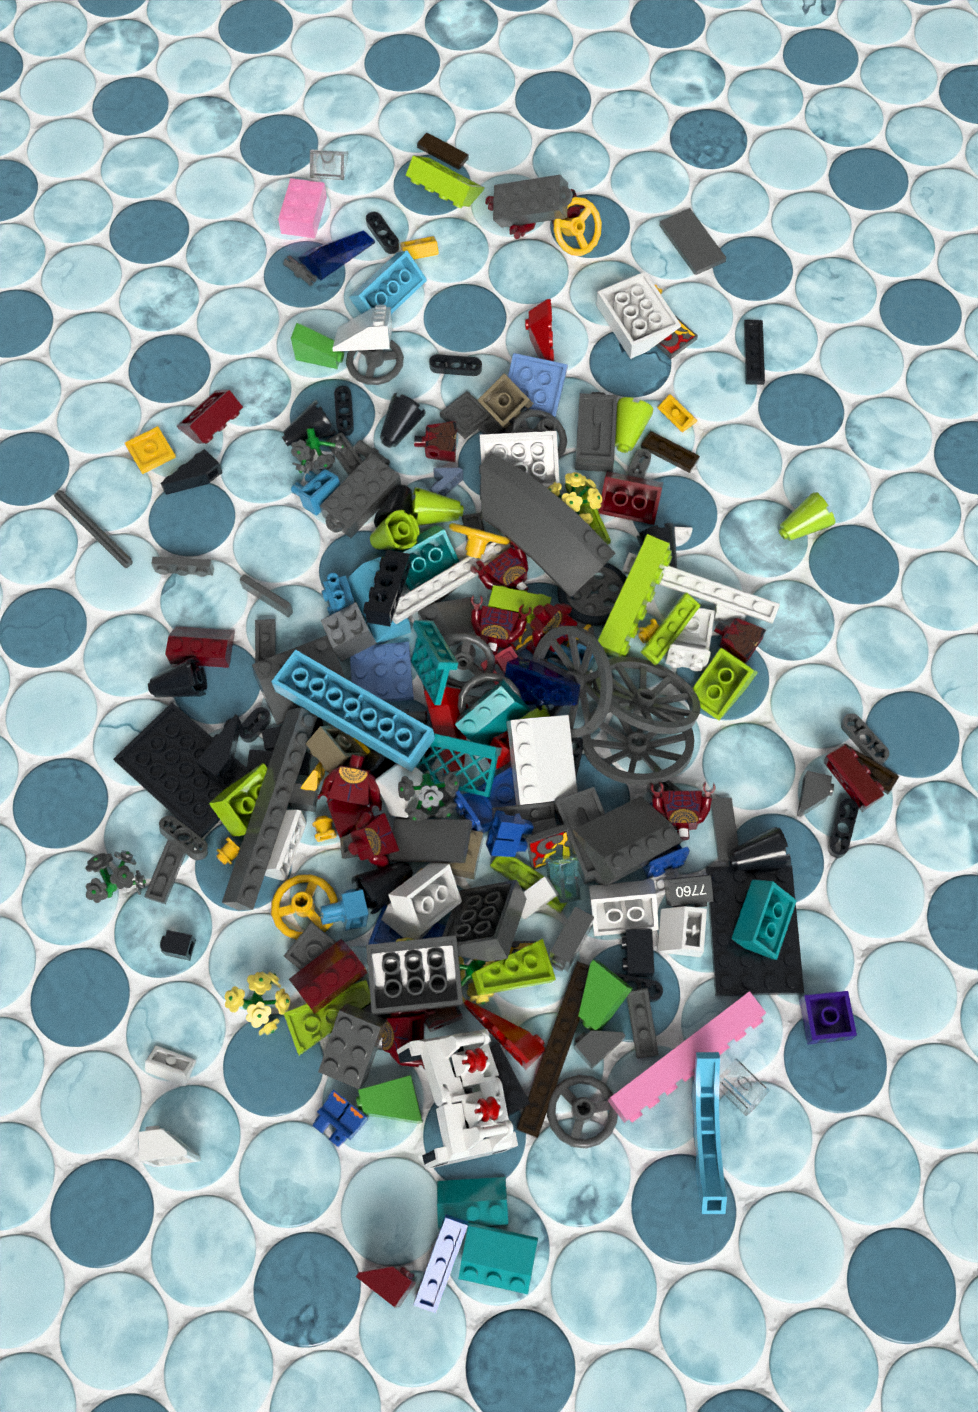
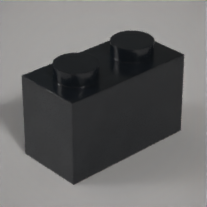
M626 929L624 936H621V949H625L626 958H622V970L626 971V975L653 977L655 969L652 929Z

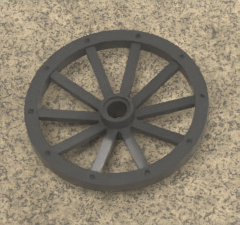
M560 626L550 630L538 643L531 663V690L536 708L541 711L542 706L545 705L550 717L556 716L573 695L569 712L571 738L589 735L603 723L611 705L613 680L608 657L599 641L584 628ZM568 634L573 663L556 640ZM576 637L587 645L581 664ZM550 646L553 647L569 671L544 660ZM593 654L599 670L590 673L587 669ZM542 667L563 676V682L542 687ZM599 677L601 682L600 695L591 687L593 679ZM566 688L565 694L550 710L544 693ZM586 692L598 703L592 718ZM580 700L585 725L575 729L573 727Z
M615 657L608 659L611 670L616 669L628 689L612 678L613 687L622 693L612 692L609 711L613 715L634 727L659 734L681 733L690 729L695 724L701 710L700 701L692 687L679 675L662 665H654L651 661L641 658ZM624 668L640 670L638 690ZM647 672L663 678L652 691L646 688ZM600 677L593 679V689L599 695L601 690ZM669 683L682 693L656 698ZM614 699L629 703L630 705L623 707ZM687 700L690 710L662 704ZM663 712L687 717L683 720L677 721ZM651 714L657 716L665 722L654 721Z
M619 701V704L623 707L630 705L629 703ZM595 708V709L590 713V714H591V718L593 717V715H594V713H595V711H596L597 708ZM663 712L677 721L685 719L682 715ZM621 719L619 721L627 737L605 722L599 727L620 742L591 739V734L582 737L584 753L589 762L600 773L621 783L642 786L650 785V783H653V785L659 784V782L668 781L680 774L692 758L695 742L692 727L682 732V734L651 741L658 733L648 732L645 735L643 733L644 730L639 728L637 732H633L630 725ZM685 741V750L682 755L655 749V747ZM594 747L623 751L602 759ZM649 755L676 762L662 770ZM625 757L631 759L628 772L610 765ZM643 760L653 773H634L637 761Z

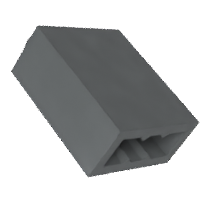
M574 907L550 951L549 959L553 968L561 972L563 969L567 972L569 971L593 926L594 916Z

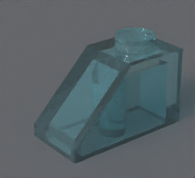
M562 855L546 858L547 877L559 894L557 895L559 902L567 903L581 900L577 857Z

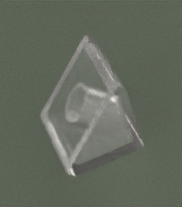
M311 149L310 178L344 180L348 151Z
M737 1058L719 1076V1090L745 1116L750 1114L770 1091Z

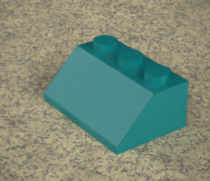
M438 525L419 534L416 540L417 543L411 548L391 550L410 554L411 568L405 583L410 591L447 570L454 563H459V559L445 529Z
M503 679L458 716L455 725L468 740L489 745L494 737L507 730V721L518 720L531 709Z
M752 880L734 929L732 940L745 949L777 960L797 900L773 881Z
M506 1177L437 1181L438 1229L440 1230L445 1214L467 1221L468 1225L469 1223L488 1227L508 1226Z
M469 1223L458 1279L528 1294L538 1237Z

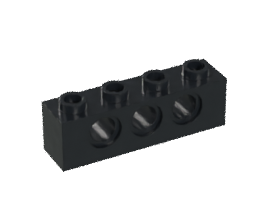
M387 550L385 557H381L380 571L375 574V585L369 590V601L365 602L363 613L366 614L367 623L390 627L411 568V560L408 553Z

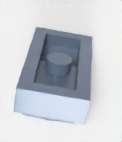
M433 468L434 478L437 481L432 485L430 491L446 496L463 481V470L461 468Z

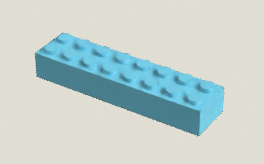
M297 650L292 653L271 681L275 691L411 772L435 739L432 728Z

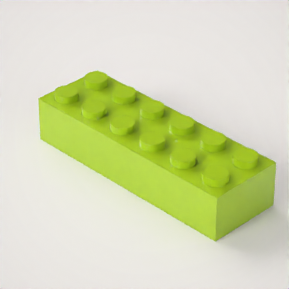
M647 534L598 639L607 655L614 658L627 656L631 647L629 645L631 638L635 639L638 633L639 620L643 621L646 616V605L648 602L651 603L656 593L654 591L656 584L660 585L664 576V567H668L671 562L672 551L670 550V543Z

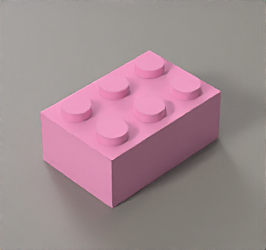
M290 178L278 218L281 234L308 238L316 237L327 199L325 183Z

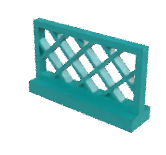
M414 620L413 628L417 638L411 663L434 705H441L449 671L457 670L458 661L434 621Z
M434 733L435 739L430 745L434 753L427 758L423 755L421 758L423 761H419L416 768L419 769L420 766L425 764L430 772V776L434 778V780H431L435 784L444 783L439 781L435 773L444 768L448 774L450 770L447 765L456 760L461 770L454 775L458 776L464 773L469 781L464 786H459L458 790L490 797L498 756L501 755L502 748ZM448 749L452 753L453 758L445 763L439 753ZM465 753L469 754L473 760L466 767L463 766L459 759ZM437 756L442 765L433 771L428 761ZM484 758L492 759L490 768L484 772L478 762ZM476 765L481 774L472 780L466 770ZM481 777L487 783L485 792L478 790L474 784Z

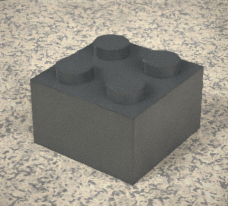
M357 603L321 620L331 646L340 661L377 644Z

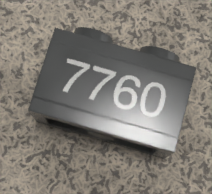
M710 875L664 879L666 904L673 906V908L683 907L686 904H694V907H705L707 902H714Z

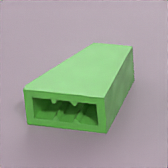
M296 323L291 336V342L297 361L338 369L339 363L343 362L344 352H333L335 340Z
M592 960L590 963L578 1015L583 1020L582 1024L590 1031H602L633 989L597 960Z
M411 1075L358 1090L359 1096L356 1097L358 1110H363L365 1115L416 1124L423 1123Z

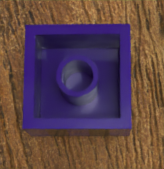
M848 991L804 995L799 1000L807 1045L847 1041L857 1036Z

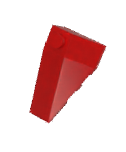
M546 299L529 311L528 319H525V330H529V338L539 359L554 362L551 299Z
M445 687L441 705H434L427 690L424 691L425 702L434 733L466 740V736L455 725L457 717L460 716L458 697L461 689ZM448 749L439 753L445 763L453 758L452 753ZM465 754L459 757L463 766L465 764ZM456 760L447 765L450 772L461 770Z
M469 1000L464 1002V1007L485 1029H488V1032L525 1070L545 1052V1047L543 1046L545 1043L537 1034L533 1036L529 1031Z

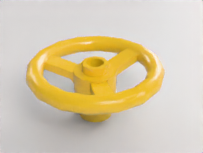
M573 197L568 208L575 204L583 205L585 208L578 217L566 218L565 220L554 219L553 231L556 241L563 251L573 256H582L591 252L597 245L601 236L602 222L600 214L592 202L586 198ZM591 213L595 229L592 240L587 245L583 235L585 231L584 221ZM562 233L568 237L575 236L581 249L572 248L567 245L562 237Z
M456 523L449 524L451 531L467 535L468 540L465 547L467 556L481 559L486 545L490 541L503 545H508L510 542L507 537Z
M312 874L297 875L287 879L276 890L271 901V916L275 926L285 936L297 940L303 933L290 929L281 918L294 913L300 917H308L323 932H326L333 925V923L322 925L321 918L314 911L315 903L312 897L317 885L327 893L330 904L338 902L334 888L325 879ZM299 883H308L305 892H298L292 897L291 905L280 907V901L290 887Z

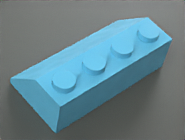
M402 251L389 259L349 298L361 314L371 308H375L376 305L391 307L392 314L427 279L409 252Z
M381 557L363 563L347 578L353 598L362 613L365 602L369 601V590L375 585V574L380 571ZM408 618L398 624L392 621L390 627L368 623L377 643L375 645L411 633Z

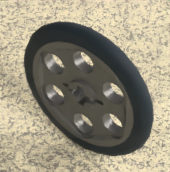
M606 563L597 572L604 575L603 579L598 580L593 575L576 592V594L581 596L580 600L575 601L571 597L569 598L558 586L557 594L560 604L565 603L573 608L569 614L570 617L589 625L606 624L613 607H605L604 602L611 601L615 605L627 579L622 571L612 564ZM610 585H616L619 589L615 592H612L608 589V587ZM591 591H598V595L596 593L592 595ZM591 605L596 610L589 613L585 610V607Z

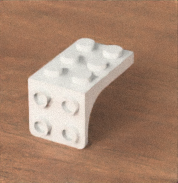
M703 608L697 610L674 643L670 645L666 664L674 668H690L693 671L706 670L711 653L709 647L715 615L714 610Z

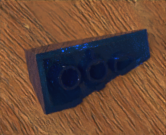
M363 230L313 247L299 256L298 260L321 281L372 246L375 240Z
M517 657L507 662L505 677L510 679L519 689L521 698L526 705H578L580 684L537 662L522 657Z

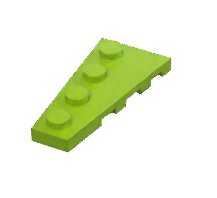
M543 939L508 955V959L496 961L471 974L478 996L552 983L556 980Z
M366 980L350 986L316 1014L313 1013L307 1004L284 1013L299 1056L332 1033L339 1010L348 1003L360 1009H364L371 1004L370 989Z

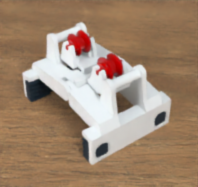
M488 1029L411 1041L397 1049L400 1063L423 1060L434 1101L437 1106H440L436 1109L443 1147L436 1148L422 1155L425 1170L502 1153L518 1146L516 1133L513 1132V1125L508 1118L502 1083L496 1077L499 1074L488 1045L491 1042ZM450 1057H452V1061H453V1065H454L456 1077L454 1076V1073H453V1070H452V1067H451V1064H450V1061H449V1058H450ZM464 1089H472V1093L465 1094ZM465 1119L469 1124V1128H466Z

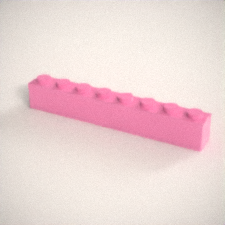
M749 991L611 1096L608 1102L624 1123L628 1120L633 1123L643 1115L641 1113L643 1108L648 1106L651 1109L660 1102L658 1098L665 1092L668 1096L677 1089L676 1083L683 1079L686 1082L694 1076L696 1052H719V1055H721L730 1048L728 1045L730 1041L734 1039L738 1042L747 1035L745 1030L751 1026L755 1029L763 1022L761 1017L766 1014L765 1010Z

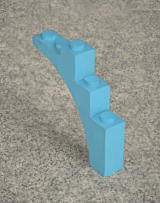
M696 1052L694 1081H692L693 1137L696 1150L695 1175L702 1214L726 1213L727 1194L722 1164L719 1121V1052Z

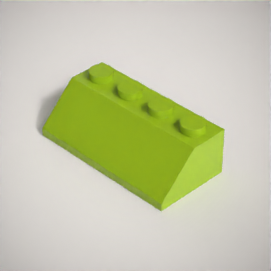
M413 155L405 175L411 178L410 181L412 183L424 185L425 190L431 193L435 191L441 199L453 201V205L458 208L470 207L485 188L439 162L423 156Z

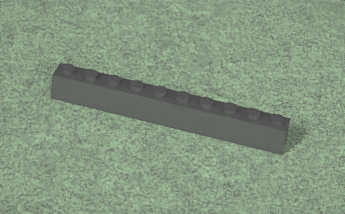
M302 707L288 710L222 900L223 904L238 911L254 909L307 749L306 743L311 737L317 719L316 715Z

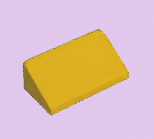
M434 236L400 243L401 250L408 251L413 260L438 255L439 253Z
M671 394L657 407L682 433L698 421Z
M320 761L309 774L301 789L317 790L325 777V770Z

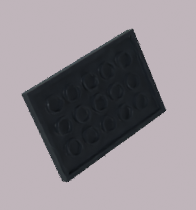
M173 702L113 759L115 763L171 814L201 838L220 821V818L209 803L226 788L251 772L235 757L233 766L220 782L201 770L196 762L197 758L203 750L210 746L213 737Z
M792 865L786 869L736 870L735 867L731 866L707 867L706 874L711 876L714 901L709 902L715 996L745 995L749 991L752 995H803L804 985L796 905L777 960L745 949L732 940L734 929L752 880L773 881L795 899Z

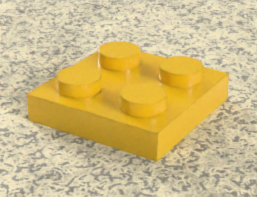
M158 426L125 442L126 448L142 474L176 458Z

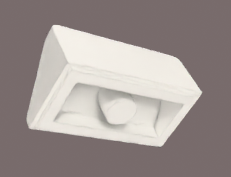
M155 1046L145 1061V1071L186 1086L196 1060Z

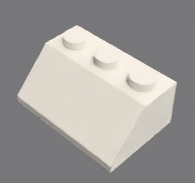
M286 810L265 876L281 881L287 880L307 824L302 811Z
M429 863L388 894L395 914L416 935L424 933L462 902L450 864Z
M653 880L614 883L608 886L606 884L589 886L592 916H594V936L623 934L626 929L659 930L657 899Z
M160 1126L145 1127V1131L138 1132L139 1161L153 1167L201 1161L200 1156L182 1140L171 1134L170 1131L160 1128Z

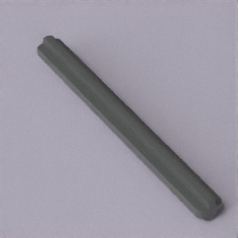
M58 490L54 494L55 499L124 568H128L133 564L132 559L62 490Z

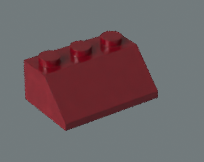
M215 390L177 425V428L194 442L207 444L214 438L212 435L217 431H222L227 426L226 423L230 419L233 420L239 416V411L243 406L230 390Z
M607 471L601 495V507L598 512L603 515L654 525L664 482Z
M176 626L168 636L165 655L170 664H179L190 657H196L200 661L197 663L198 666L229 668L235 631Z
M844 745L829 753L825 757L824 764L851 799L856 801L861 812H864L884 797V788L878 781L874 782L869 776L871 772L868 767L858 762L856 752L851 747L848 749Z
M340 939L289 978V981L313 1013L316 1014L365 976L367 970L350 947Z
M403 1266L364 1271L356 1275L360 1281L394 1308L402 1305L416 1284L413 1280L415 1275Z

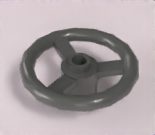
M390 340L392 352H383V349L348 351L346 366L349 373L359 382L366 385L384 384L398 376L403 367L404 356L401 348L393 340ZM357 351L365 356L366 364L368 365L365 376L361 375L353 364L354 355ZM396 359V365L391 372L385 376L373 378L375 369L380 367L384 361Z
M529 409L520 413L514 420L512 433L557 431L560 439L558 460L565 453L567 446L566 432L560 421L552 414L540 409ZM529 417L543 418L534 429L520 428L521 423Z
M454 633L444 637L447 645L456 641H463V644L457 647L455 653L458 669H469L474 675L494 672L495 656L490 646L480 637L469 633ZM471 643L476 644L482 649L487 658L485 672L474 663L476 650ZM448 676L446 682L447 685L462 688L466 683L465 681L455 680ZM487 681L477 683L472 688L480 687Z
M486 672L475 675L463 685L459 693L458 709L460 715L467 710L466 704L473 705L481 698L468 695L470 689L477 683L487 680L500 682L504 679L521 698L519 689L510 679L498 673ZM491 689L486 690L482 696H484Z
M576 1075L564 1079L554 1089L548 1104L547 1118L551 1130L559 1140L571 1147L587 1149L600 1145L611 1136L617 1124L618 1114L608 1102V1099L614 1095L604 1082L593 1076ZM577 1084L591 1085L600 1090L607 1101L593 1103L587 1097L577 1098L568 1088ZM560 1095L572 1106L571 1114L575 1119L571 1136L560 1127L556 1117V1103ZM584 1107L587 1113L581 1115L578 1110L579 1108ZM609 1110V1120L605 1128L595 1137L580 1139L584 1123L590 1121L594 1113Z

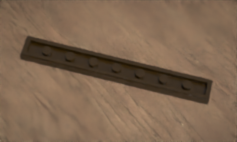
M578 961L528 1096L530 1105L524 1108L516 1129L535 1138L539 1136L551 1095L556 1088L580 1020L578 1015L590 966Z

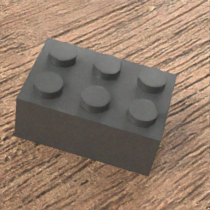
M348 1003L345 1004L337 1015L318 1072L360 1089L368 1078L387 1019L373 1015Z

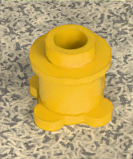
M654 618L650 620L651 624L639 628L638 637L642 643H647L659 627Z
M319 816L312 823V826L316 829L314 836L317 842L337 837L335 830L332 828V818Z
M227 837V843L221 849L216 850L219 853L216 857L224 865L226 863L232 865V861L238 856L240 848Z

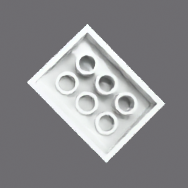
M646 272L597 292L596 306L630 359L649 351L681 327V324Z
M376 305L375 308H371L338 327L333 344V352L389 349L392 333L391 307Z
M556 431L480 435L481 464L494 453L529 474L546 488L554 482L560 483Z
M569 715L507 721L516 805L555 801L577 793Z

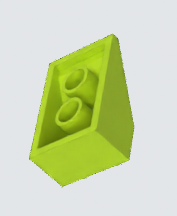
M720 648L692 689L699 698L701 709L720 721L747 689L758 672L727 650Z
M264 763L226 788L209 803L232 837L245 835L268 769Z

